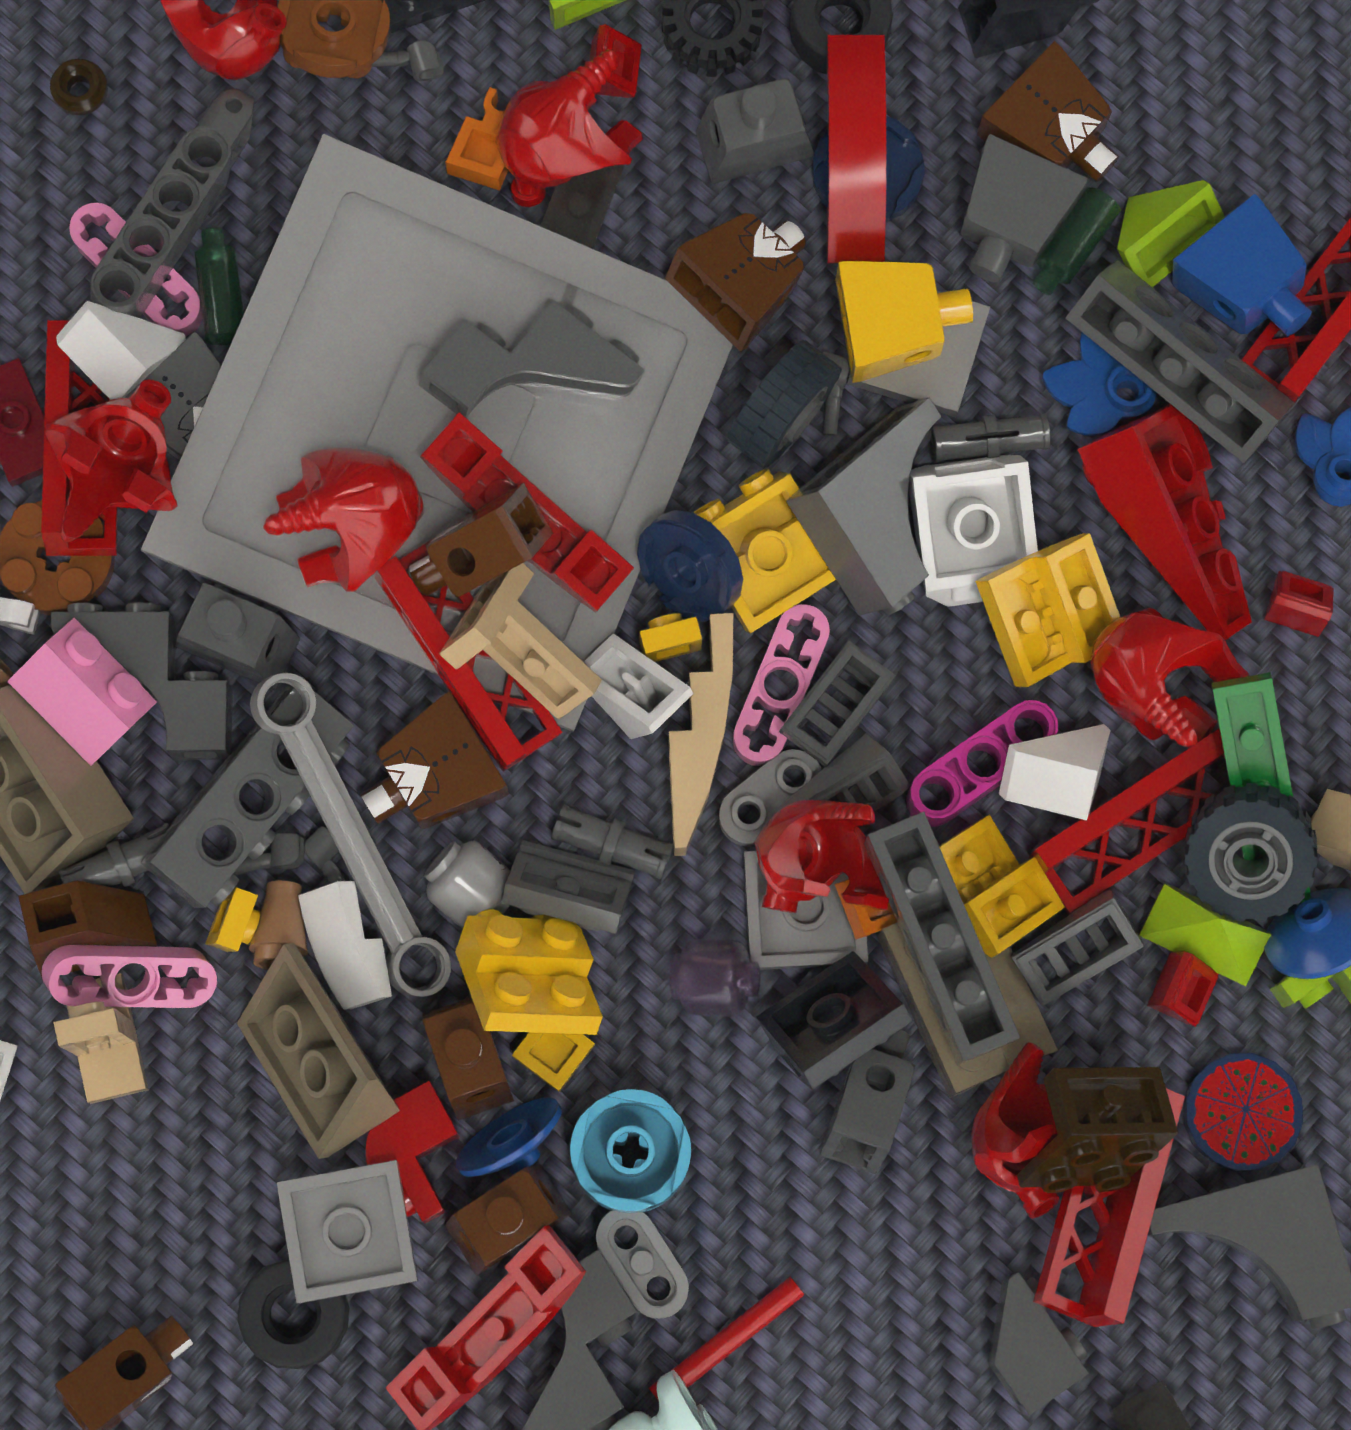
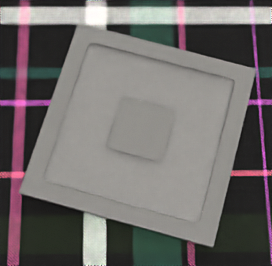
M323 134L170 483L178 507L172 511H157L141 551L438 675L375 580V573L355 592H346L340 583H321L307 588L297 558L335 545L341 548L340 536L336 531L323 528L322 530L314 529L311 532L304 530L301 533L293 532L290 535L283 533L277 536L268 534L263 529L264 521L269 515L277 513L280 509L276 496L292 490L303 478L301 458L309 452L330 448L362 449L385 456L389 455L402 464L414 478L419 495L424 503V514L416 523L415 530L413 529L406 542L390 559L396 556L400 560L435 538L446 527L472 513L420 458L422 453L457 415L419 386L421 372L463 318L474 326L481 322L491 327L505 340L506 345L503 348L511 353L548 304L554 300L563 308L566 304H570L585 313L594 324L592 330L609 343L612 339H617L630 347L640 358L638 365L645 369L639 384L630 395L624 398L532 384L509 385L496 390L484 398L472 410L467 419L503 450L500 455L586 532L592 529L634 567L600 609L594 612L554 583L528 560L524 562L534 575L518 599V602L579 659L585 661L605 640L615 633L641 569L637 556L639 537L656 518L664 514L733 344L667 280ZM409 569V570L406 571V572L408 573V575H409L410 578L412 579L411 574H410V569ZM482 585L469 591L473 598H475ZM448 587L445 600L459 602ZM441 589L428 596L439 598ZM429 605L433 613L436 614L437 607ZM443 608L440 623L450 637L465 613ZM475 657L473 673L485 691L503 695L507 678L506 671L493 660ZM512 683L510 697L524 700L514 683ZM587 700L559 720L551 712L550 714L558 726L573 732ZM514 707L535 716L532 710Z

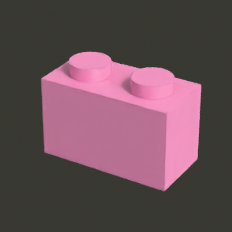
M75 618L52 636L7 681L90 766L157 703L142 687L141 683Z

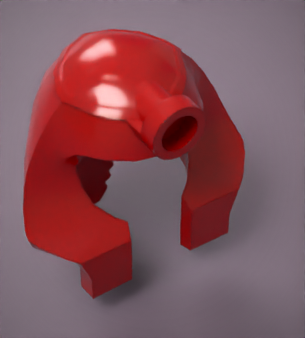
M160 0L175 34L190 57L201 68L223 79H244L261 71L272 61L280 49V35L286 27L287 20L283 12L277 8V0H237L234 7L225 14L212 11L210 6L205 4L204 0Z
M609 49L602 52L599 56L593 57L591 61L585 62L584 66H578L575 71H570L567 75H563L555 81L533 80L520 88L509 100L496 133V143L505 167L515 177L511 184L513 200L518 205L533 207L540 204L545 198L546 187L564 184L573 176L614 165H630L633 159L629 154L643 140L642 133L627 120L622 119L604 134L588 112L597 102L595 98L596 93L601 91L602 85L606 84L607 79L612 76V71H615L618 67L619 58L614 50Z
M151 379L144 380L129 398L111 399L95 407L78 410L46 425L45 434L70 483V493L61 525V539L63 542H71L83 535V532L87 531L94 521L99 518V515L109 507L140 509L145 513L148 510L172 511L178 507L170 483L171 475L166 457L167 442L164 425L161 421L163 413L171 403V394L162 383Z
M330 448L309 452L301 458L303 478L292 490L276 496L280 509L277 513H273L265 519L263 529L268 534L277 536L283 533L290 535L293 532L301 533L303 530L311 532L314 529L322 530L323 528L336 531L340 536L341 548L337 545L297 558L307 588L321 583H340L346 592H355L406 542L413 529L415 530L416 523L424 514V503L411 473L389 455L385 456L376 452L353 448Z
M1145 608L1112 621L1099 634L1093 646L1091 656V669L1094 671L1098 689L1105 701L1123 720L1150 740H1157L1165 734L1171 740H1175L1177 744L1184 747H1192L1207 737L1217 721L1198 703L1185 695L1172 700L1171 695L1166 692L1164 680L1167 675L1175 669L1184 666H1201V669L1215 682L1249 675L1236 661L1227 642L1220 634L1196 629L1163 618L1153 608Z
M800 800L784 806L775 813L754 841L759 866L767 881L766 895L763 896L761 907L796 914L798 901H809L817 896L827 897L831 890L829 886L841 874L845 873L850 882L846 890L841 893L845 903L887 910L890 898L886 897L864 845L867 837L858 827V825L863 826L875 823L873 808L869 804Z
M1027 1042L977 1112L971 1133L972 1152L975 1165L980 1173L998 1186L1016 1193L1023 1201V1208L1030 1218H1037L1053 1209L1058 1204L1060 1198L1057 1193L1044 1192L1042 1187H1020L1017 1174L1058 1134L1045 1085L1037 1083L1038 1075L1040 1074L1039 1069L1042 1067L1041 1063L1043 1062L1041 1058L1044 1056V1052L1036 1044Z

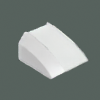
M1000 455V457L994 458L985 457L924 465L910 471L908 486L917 549L920 559L929 574L923 580L926 597L948 607L983 602L975 582L976 580L1038 551L1028 461L1022 456Z

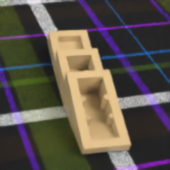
M733 613L710 614L709 645L711 672L689 673L688 685L693 692V695L689 698L691 730L669 731L668 748L674 856H686L707 804L723 745L733 675Z

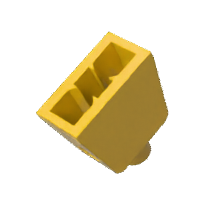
M843 261L838 263L835 281L852 383L862 382L935 359L941 355L943 349V327L973 323V306L969 289L937 293L933 267L930 264Z

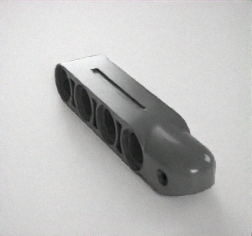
M229 88L221 92L212 101L196 127L189 130L182 137L94 270L91 278V302L105 306L115 312L137 318L142 317L225 189L229 180L230 169L249 142L255 102L254 97L235 88ZM198 157H208L216 161L217 164L211 167H201L193 163L192 160ZM169 201H180L185 203L188 208L183 211L173 212L167 210L162 205ZM140 245H151L160 252L153 256L144 257L138 255L133 250ZM118 289L130 295L127 300L122 302H113L103 296L110 290Z

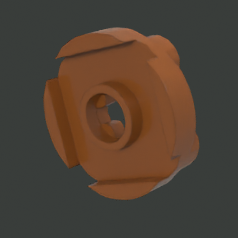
M279 0L277 8L283 12L287 20L286 27L280 35V44L283 48V56L286 62L292 67L301 68L311 74L327 78H361L371 71L372 64L381 57L387 46L390 13L385 0H383V3L381 0ZM330 15H337L341 17V25L346 28L332 32L325 30L318 22H327Z
M42 500L36 503L20 505L14 511L12 518L5 524L0 534V578L6 589L17 600L33 603L35 610H39L40 614L50 616L51 612H67L69 604L88 603L94 596L97 598L107 588L111 580L115 556H71L69 563L60 562L56 571L47 570V562L40 558L42 551L45 549L41 534ZM100 518L96 519L79 538H104V524Z

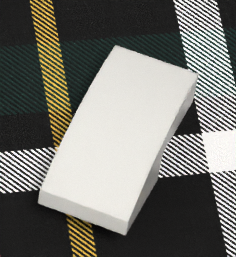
M337 881L298 895L302 917L315 958L325 980L344 1010L354 1009L392 997L382 938L365 939L355 881Z

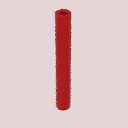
M788 1277L672 1370H675L688 1388L805 1296L795 1281ZM657 1382L649 1387V1390L658 1400Z

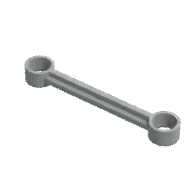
M280 673L262 680L255 687L251 696L250 709L252 716L262 729L280 735L390 949L386 958L390 984L398 992L409 996L424 997L437 993L445 986L451 973L449 954L438 941L422 937L311 721L316 709V697L311 685L304 678L292 673ZM275 683L289 684L301 695L303 702L302 713L294 724L280 726L271 721L266 715L264 697L268 689ZM412 945H420L427 948L435 956L437 964L433 980L427 986L420 988L409 987L403 981L400 973L401 958Z

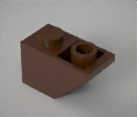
M76 880L18 896L29 945L41 978L42 966L47 956L55 949L64 945L158 947L144 894ZM77 964L72 965L70 973L81 969Z

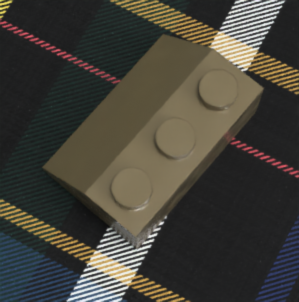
M11 685L0 688V856L24 894L41 890L61 877L58 870L84 861L104 849L106 844L110 843L134 820V817L98 762L96 761L90 766Z
M898 923L881 930L877 937L949 1098L1004 1075L1027 1042L1039 1046L1044 1052L1043 1057L1058 1051L1030 988L1012 959L1013 951L1009 946L992 958L986 954L985 956L1020 1038L1011 1044L957 1065Z

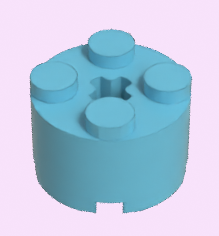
M619 1090L600 1098L580 1116L571 1138V1163L576 1179L583 1191L600 1206L611 1211L624 1213L647 1212L663 1205L680 1188L690 1164L691 1141L682 1118L663 1098L643 1090ZM628 1136L639 1138V1148L648 1151L647 1159H637L634 1163V1168L623 1167L622 1156L613 1153L615 1145H625Z

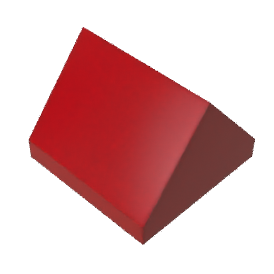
M607 24L599 25L592 39L589 61L610 49L616 52L619 64L617 69L612 71L611 78L607 79L606 84L602 85L601 91L596 93V95L623 98L635 97L642 44Z
M1279 571L1264 620L1319 637L1333 613L1334 588L1296 574Z
M1185 951L1170 953L1147 1006L1196 1027L1199 1024L1219 974L1192 953Z

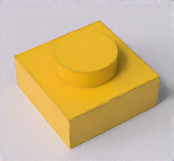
M680 613L668 614L649 621V629L640 631L639 644L642 654L654 662L701 650L702 636L696 617L683 620Z
M235 887L227 898L219 904L205 944L226 952L239 951L241 942L249 944L260 919V911L254 909L258 895Z
M529 1032L514 1051L512 1057L560 1093L593 1049L595 1043L583 1034Z

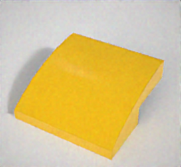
M1082 533L1041 549L975 581L1015 687H1029L1070 663H1086L1090 661L1093 646L1099 634L1112 621L1120 617L1090 533Z
M990 814L939 845L983 951L992 958L1000 954L1065 908L1035 857L1019 865Z

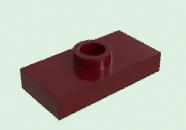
M19 358L0 365V463L12 487L43 474L45 415L23 363Z

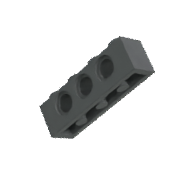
M1118 259L1095 278L1066 316V319L1243 463L1260 447L1295 404Z
M288 684L267 709L266 715L271 721L280 726L294 724L302 713L303 702L301 695L293 686ZM314 691L316 709L311 721L335 765L350 746V743L344 738L354 725ZM257 723L141 862L145 868L194 908H205L210 902L215 906L221 904L239 882V878L233 873L247 856L253 861L256 860L276 837V833L271 827L284 811L290 815L294 814L310 796L297 768H286L278 760L277 746L281 740L280 735L265 731ZM248 781L259 785L265 795L264 806L255 815L245 811L239 801L240 790ZM212 826L222 830L228 841L227 851L219 860L209 858L204 853L201 845L203 834Z
M925 812L868 834L864 845L886 897L890 898L889 904L957 1065L1015 1042L1020 1038V1035Z

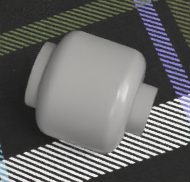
M453 841L441 851L424 874V877L429 881L426 889L427 898L455 924L463 928L467 915L475 916L487 909H495L503 914L510 905L501 902L510 870L477 841H469L461 846Z

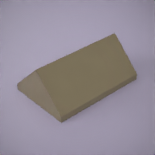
M284 944L239 1018L237 1025L318 1159L333 1155L399 1112L400 1109L295 944Z

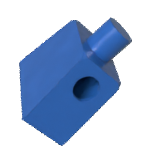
M1253 194L1173 259L1172 285L1179 292L1239 334L1250 333L1265 319L1269 318L1286 336H1290L1308 321L1312 313L1296 296L1304 286L1306 273L1304 258L1256 194Z

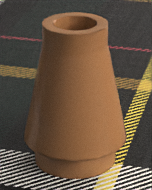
M282 880L267 883L266 896L260 911L259 923L249 945V950L254 953L253 964L256 967L269 970L284 944L294 943L303 957L308 954L304 920L298 897L302 893V886L300 884Z

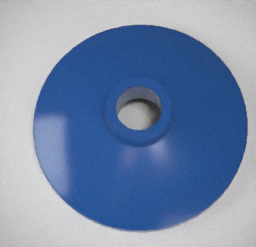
M1329 888L1312 892L1311 899L1298 905L1293 904L1288 908L1287 913L1279 917L1276 916L1267 929L1272 935L1264 948L1271 965L1276 970L1293 978L1315 979L1333 975L1351 966V889Z
M550 1097L535 1099L515 1107L489 1123L460 1151L456 1159V1168L460 1174L466 1177H474L494 1173L504 1168H508L510 1173L515 1174L523 1168L533 1165L541 1155L537 1147L548 1137L560 1119L562 1108L558 1101Z

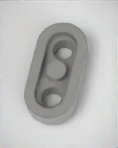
M795 749L783 751L774 759L768 761L724 798L719 812V823L724 835L737 845L745 847L755 846L754 841L772 816L779 811L778 807L822 771L818 761L805 751ZM789 769H798L804 774L805 782L797 788L789 787L783 780V774ZM744 805H753L758 809L760 818L753 824H745L739 819L738 810Z
M612 1210L607 1213L597 1228V1246L632 1304L640 1313L650 1318L662 1319L677 1313L683 1307L688 1297V1279L650 1218L644 1212L624 1213ZM624 1226L633 1228L638 1235L636 1245L627 1250L619 1248L614 1240L616 1231ZM654 1277H663L670 1284V1293L663 1300H654L647 1293V1284Z

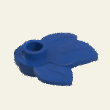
M1081 332L1080 336L1081 360L1059 364L1046 370L1042 375V380L1050 395L1062 405L1072 408L1067 420V429L1081 435H1102L1112 430L1120 420L1139 419L1150 411L1156 398V392L1083 332ZM1128 388L1134 392L1136 399L1133 401L1124 400L1118 396L1117 390Z
M1351 407L1342 412L1336 418L1334 424H1330L1311 414H1303L1295 430L1297 455L1314 470V485L1323 501L1338 507L1350 505ZM1336 472L1347 475L1350 480L1340 478Z

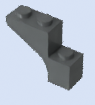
M552 300L511 353L503 348L506 345L505 340L491 327L481 322L474 326L463 318L421 372L419 386L454 413L458 414L460 412L467 418L472 410L488 395L503 387L514 384H531L624 398L630 395L639 384L645 369L638 365L640 361L639 356L626 344L617 339H612L609 343L593 331V322L581 310L570 304H566L563 308Z
M73 603L68 605L67 612H51V628L54 634L75 618L158 701L166 725V751L173 760H226L232 753L233 691L227 680H218V674L214 672L183 673V680L175 681L176 622L169 611H161V606L154 603H130L126 605V612H103V606L99 604Z
M599 1249L579 1261L586 1270V1274L561 1308L566 1327V1342L563 1355L522 1430H608L618 1421L615 1413L624 1408V1405L586 1344L597 1339L601 1347L604 1348L631 1331L633 1328L627 1318L637 1313Z

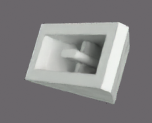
M86 301L56 336L57 345L110 400L125 398L186 340L184 333L128 314L112 311L105 306Z
M614 633L583 661L602 679L592 697L630 739L654 733L693 695L690 686Z
M1102 724L1010 744L999 795L1006 801L1087 820L1100 779L1111 730Z

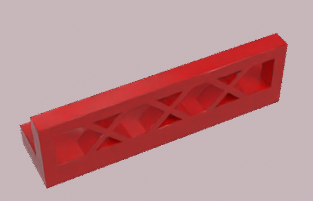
M1351 218L1305 276L1304 286L1296 294L1306 306L1320 305L1323 328L1318 334L1295 336L1294 333L1290 336L1285 335V338L1273 339L1280 329L1271 321L1242 358V361L1294 403L1351 330V291L1328 293L1324 272L1329 265L1351 262V252L1339 253L1348 240L1351 250ZM1316 283L1318 295L1306 296ZM1342 302L1332 314L1330 303ZM1309 345L1299 358L1297 347ZM1287 348L1290 371L1280 384L1253 365L1263 351Z
M47 320L41 534L46 556H117L118 507H109L99 515L105 521L104 538H77L71 542H63L61 539V525L70 493V483L45 434L46 425L85 408L90 402L96 406L106 401L99 395L102 391L95 383L89 386L75 373V363L57 345L56 336L70 320ZM74 386L82 393L75 400Z
M431 539L400 560L395 556L387 561L375 572L374 578L504 772L563 732L550 712L510 674L507 673L503 695L485 691L473 673L475 657L493 660L484 650L457 670L439 654L449 639V635L440 623L443 608L465 613L474 598L470 592H467L457 597L459 602L445 600L447 585L441 588L439 598L425 596L420 593L406 571L410 570L411 564L429 555L426 546L433 540ZM429 606L437 607L436 614L433 613ZM512 683H514L524 700L510 697ZM494 703L501 704L500 712ZM508 705L532 710L544 731L521 745L505 721Z
M1220 728L1091 812L1087 820L1080 819L1036 848L1028 857L1029 859L1036 858L1064 904L1065 908L1063 909L1067 915L1186 838L1188 827L1191 828L1192 816L1199 806V801L1205 802L1212 795L1201 792L1205 769L1221 758L1225 760ZM1195 776L1193 790L1179 787ZM1166 794L1191 799L1187 822L1179 828L1153 823L1157 800ZM1148 807L1145 821L1130 819ZM1118 826L1143 830L1140 852L1130 860L1105 855L1109 832ZM1152 832L1167 835L1149 847ZM1100 839L1097 853L1083 850ZM1071 857L1096 862L1092 885L1074 897L1054 870V868ZM1104 864L1118 867L1101 878Z
M1166 1088L1177 1126L1185 1096ZM1173 1139L1159 1151V1156L1155 1160L1139 1169L1131 1177V1182L1123 1188L1101 1192L1097 1191L1095 1186H1074L1064 1191L1033 1302L1093 1327L1124 1323ZM1084 1191L1086 1198L1081 1200ZM1105 1197H1107L1106 1205L1103 1201ZM1090 1206L1099 1224L1096 1241L1083 1247L1074 1228L1077 1212ZM1067 1248L1071 1253L1068 1256H1066ZM1092 1253L1091 1259L1089 1261L1087 1255ZM1074 1262L1084 1282L1079 1303L1055 1293L1061 1270Z

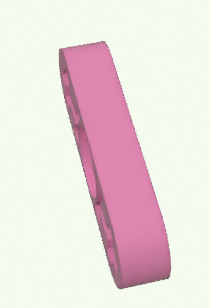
M89 203L80 207L74 213L69 229L71 238L78 251L96 268L108 251V247L96 237L87 242L89 234L86 226L93 222L100 227L108 222L105 228L114 242L126 221L105 204ZM140 245L133 250L138 255L144 257L158 254L150 245ZM172 269L167 277L169 281L164 282L162 287L164 292L176 303L187 299L185 308L188 315L182 320L175 315L170 316L167 320L164 319L168 313L163 302L156 295L143 315L150 322L184 333L186 337L195 332L200 326L203 319V306L195 289L178 272ZM118 289L127 299L130 297L127 292Z
M806 604L793 606L783 613L777 624L734 729L733 746L735 752L747 764L763 766L778 756L785 747L788 738L779 732L785 722L776 715H774L768 732V737L776 741L773 747L763 745L760 752H754L749 749L750 739L743 735L746 729L755 731L762 719L764 710L752 709L755 702H759L765 709L771 712L788 714V720L805 698L826 647L830 632L826 616L814 606ZM803 619L813 623L811 632L819 636L817 641L807 639L800 652L798 660L810 662L807 669L791 658L774 656L777 649L788 656L793 644L794 633L787 630V627L789 625L799 626ZM785 670L793 674L798 683V691L792 698L779 701L767 694L764 681L771 672Z
M64 945L52 951L42 966L44 984L55 1000L67 1006H78L103 1001L105 1007L193 1008L205 1003L213 995L217 985V975L213 966L200 951L188 947ZM138 963L145 967L144 978L138 986L129 990H122L115 986V977L123 966ZM77 964L82 972L88 976H76L72 981V986H66L60 975L69 974L72 965ZM159 965L167 977H160ZM188 967H193L199 977L189 979L186 988H181L178 982L171 978L184 977L187 974ZM93 976H100L102 983L101 988L96 982V980L93 978Z

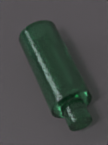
M1088 187L1036 260L1041 270L1032 283L1039 291L1046 295H1051L1059 283L1070 284L1121 212L1119 204L1111 196L1097 188Z
M208 228L201 231L203 248L198 249L194 253L206 343L211 345H229L232 343L244 315L236 250L232 246L225 245L224 230L222 228Z

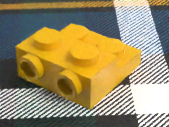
M769 468L758 471L739 484V488L743 494L728 504L723 505L720 499H715L693 512L711 522L728 539L739 558L743 584L741 596L731 608L744 630L748 633L754 632L836 580L786 502L788 498L799 490L790 473L779 471L772 475Z
M495 909L481 911L475 916L467 915L455 953L484 1031L597 1034L603 1015L587 978L594 959L580 926L574 922L548 915H534L532 918H511L504 916L502 912Z

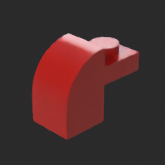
M430 1081L394 1100L400 1111L369 1131L365 1149L367 1165L394 1160L398 1161L407 1217L418 1213L420 1219L425 1224L446 1213L419 1159L460 1137Z

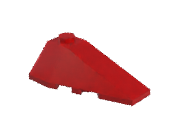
M1169 404L1078 448L1083 461L1085 477L1094 486L1101 503L1206 630L1218 633L1224 640H1227L1252 623L1236 557L1230 550L1222 546L1219 522L1225 520L1226 517L1222 501L1214 500L1211 502L1204 472L1212 469L1213 466L1209 450L1199 427L1173 405Z

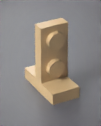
M522 563L482 585L439 654L457 670L484 650L559 720L594 695L602 679L518 602V599L534 575Z
M121 973L117 974L115 986L119 989L127 990L124 975ZM100 978L95 979L96 982L98 983V985H99L100 988H101V987H102L101 979H100ZM103 1001L78 1006H67L69 1019L53 1022L58 1046L78 1057L87 1103L93 1104L149 1090L131 1007H105Z

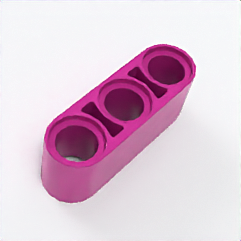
M1037 700L1023 701L922 770L913 780L906 796L907 809L911 817L925 812L930 826L939 827L948 823L999 787L1002 781L1009 745L1023 742L1014 731L1015 721L1021 718L1033 719L1040 724L1043 730V737L1056 735L1058 732V719L1054 711L1047 704ZM974 751L989 753L996 762V773L989 777L975 775L967 765V755ZM927 784L942 786L949 795V806L943 810L927 808L919 797L920 788Z

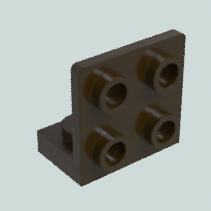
M1160 1067L1053 1068L1043 1080L1058 1135L1017 1174L1020 1187H1042L1043 1191L1047 1193L1066 1191L1074 1186H1095L1096 1190L1101 1192L1114 1191L1127 1186L1131 1182V1177L1145 1164L1155 1160L1159 1156V1151L1179 1134Z

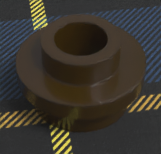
M72 59L64 62L55 70L50 81V91L55 103L61 110L72 115H86L94 112L103 104L107 96L108 84L103 71L98 65L86 59ZM86 82L90 85L89 90L82 96H74L70 93V90L75 83Z

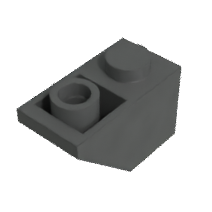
M1017 1272L1002 1280L988 1365L1023 1415H1031L1089 1374L1081 1363L1083 1359L1088 1357V1354L1068 1326L1061 1331L1058 1330L1046 1312L1049 1308L1033 1302L1038 1281L1033 1276L1025 1281L1020 1273Z

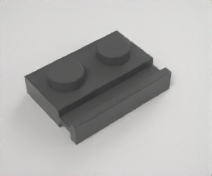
M522 840L519 853L516 855L506 881L501 903L518 907L528 914L548 915L574 922L587 930H603L616 934L628 894L631 890L635 870L613 864L607 865L595 859Z

